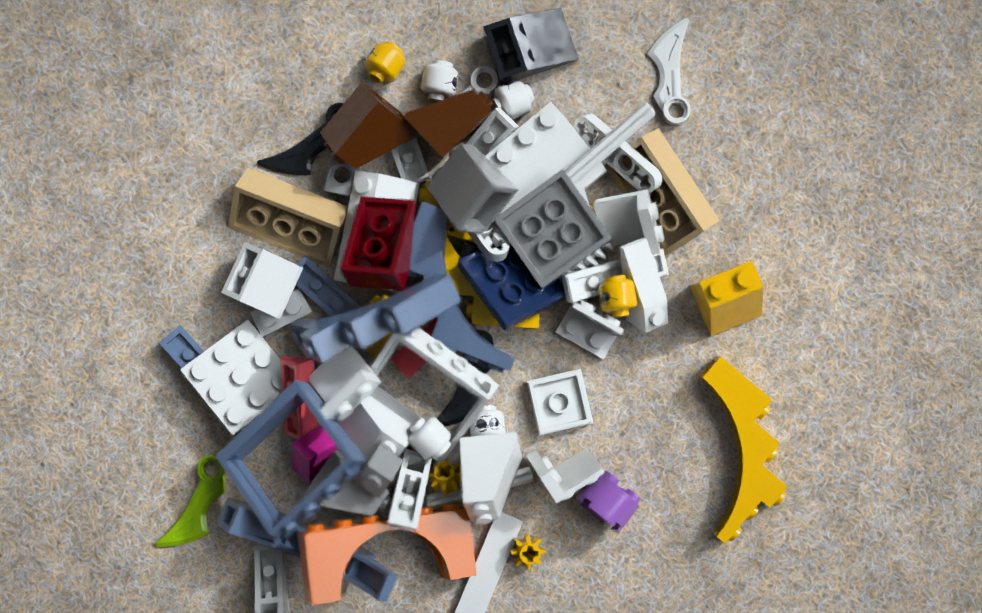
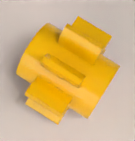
M448 459L439 464L435 463L434 473H429L428 475L430 482H432L433 491L438 492L440 490L444 493L445 497L453 492L458 493L459 483H462L460 465L457 463L453 466L449 463Z
M526 532L524 533V538L519 540L517 538L513 539L516 544L509 552L514 556L517 555L514 560L517 566L524 562L525 567L530 570L532 564H542L539 559L541 554L546 553V550L538 547L541 542L540 538L535 537L531 540L530 535ZM530 546L533 551H529L528 556H525L522 552L527 551V547Z

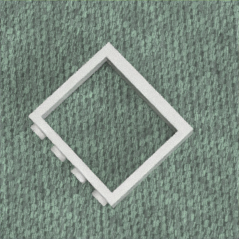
M419 326L405 335L393 332L371 367L377 377L401 342L479 398L450 437V447L439 458L435 459L439 463L444 462L499 385L491 380L488 375L481 373L470 365L464 358L459 357L446 348L443 343L425 333ZM377 387L370 395L411 424L420 418L418 414L380 387Z

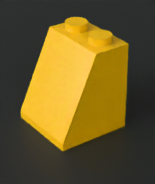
M753 260L690 285L710 336L762 316L764 286Z

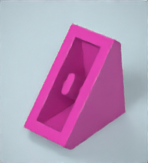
M322 425L291 444L292 469L310 486L333 452L338 450V447Z

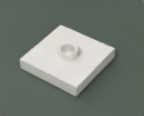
M581 369L526 381L539 435L593 423Z

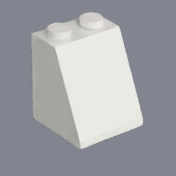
M517 432L460 438L463 503L471 522L488 524L492 520L499 519L522 460Z

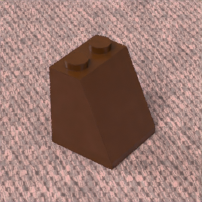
M361 82L320 132L326 141L324 146L332 152L331 156L341 165L345 166L348 163L355 169L415 138L419 134L404 118V114L364 82Z
M470 90L409 111L404 115V118L442 158H446L455 146L462 143L493 112L490 108L493 104L482 91L477 94L474 90Z

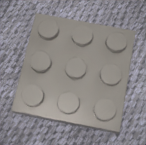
M564 169L560 170L495 219V222L543 289L613 240Z

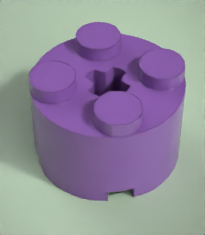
M605 471L594 483L582 487L574 499L582 502L580 505L603 524L608 522L612 525L611 530L619 533L639 508L638 502L641 498L628 488L627 490L620 488L617 485L619 480L608 471Z

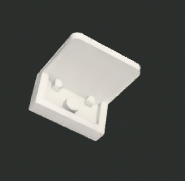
M648 189L594 201L596 216L613 238V240L608 242L611 246L631 243L645 238L651 254H660V242H664L662 225L657 226L656 220L659 219L656 202L651 203Z
M350 346L326 360L309 376L310 383L326 402L320 409L326 419L340 421L347 418L382 383L354 346Z

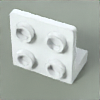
M583 300L579 301V303H571L555 333L604 360L617 335H621L624 329L619 327L621 322L608 314L603 315V317L594 313L596 308Z
M587 448L555 468L547 456L541 458L536 450L527 455L556 504L562 500L569 499L577 490L585 485L594 483L599 476L604 474L603 469Z

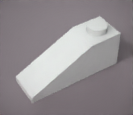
M641 238L621 246L622 275H626V279L633 281L638 302L635 308L629 309L630 315L626 316V320L645 333L668 324L667 298L647 240Z
M405 449L402 457L404 461L398 471L387 525L416 532L432 458L425 459L417 451Z
M267 545L254 546L255 613H290L283 551Z

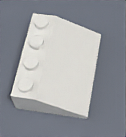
M552 102L548 103L485 156L519 189L501 213L560 170L564 169L566 171L590 150L574 127ZM600 163L575 186L587 189L604 175L607 170Z

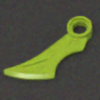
M209 454L199 461L197 473L201 479L182 515L155 543L156 547L186 544L210 533L207 525L208 509L217 497L225 493L226 471L216 458L217 454ZM212 460L218 463L220 470L216 476H211L206 472L205 465L208 461Z

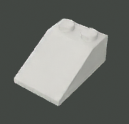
M372 396L363 400L347 418L342 421L337 420L367 462L379 445L400 458L408 446L409 437L412 434V431L409 429L412 425L410 422ZM365 462V463L361 466L362 469L365 467V465H366L367 462Z

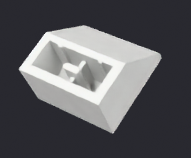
M244 242L221 293L280 319L303 268Z

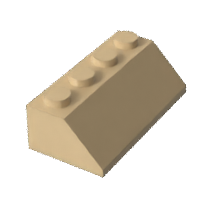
M659 128L630 145L652 163L662 175L661 186L649 193L651 203L656 202L659 219L656 220L657 226L662 225L664 242H660V248L664 249L665 256L720 221ZM624 155L623 164L628 169H631L632 161L628 156ZM607 163L605 164L624 194L638 191ZM645 175V176L647 177V181H646V182H647L648 184H650V183L648 182V180H649L650 177H649L648 175Z
M247 168L234 188L228 227L330 267L343 236L348 206Z

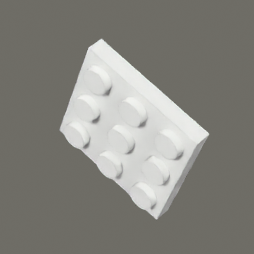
M246 320L180 369V372L232 437L251 423L282 393L280 358L249 320Z

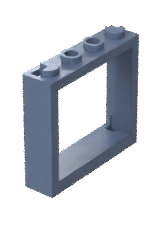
M297 380L289 385L216 455L220 464L271 537H289L299 529V523L316 514L319 510V505L325 499L334 497L340 491L339 486L346 480H351L361 471L360 467L367 462L338 421L326 419L320 409L325 404L312 386L307 382ZM305 402L346 460L282 518L242 460Z

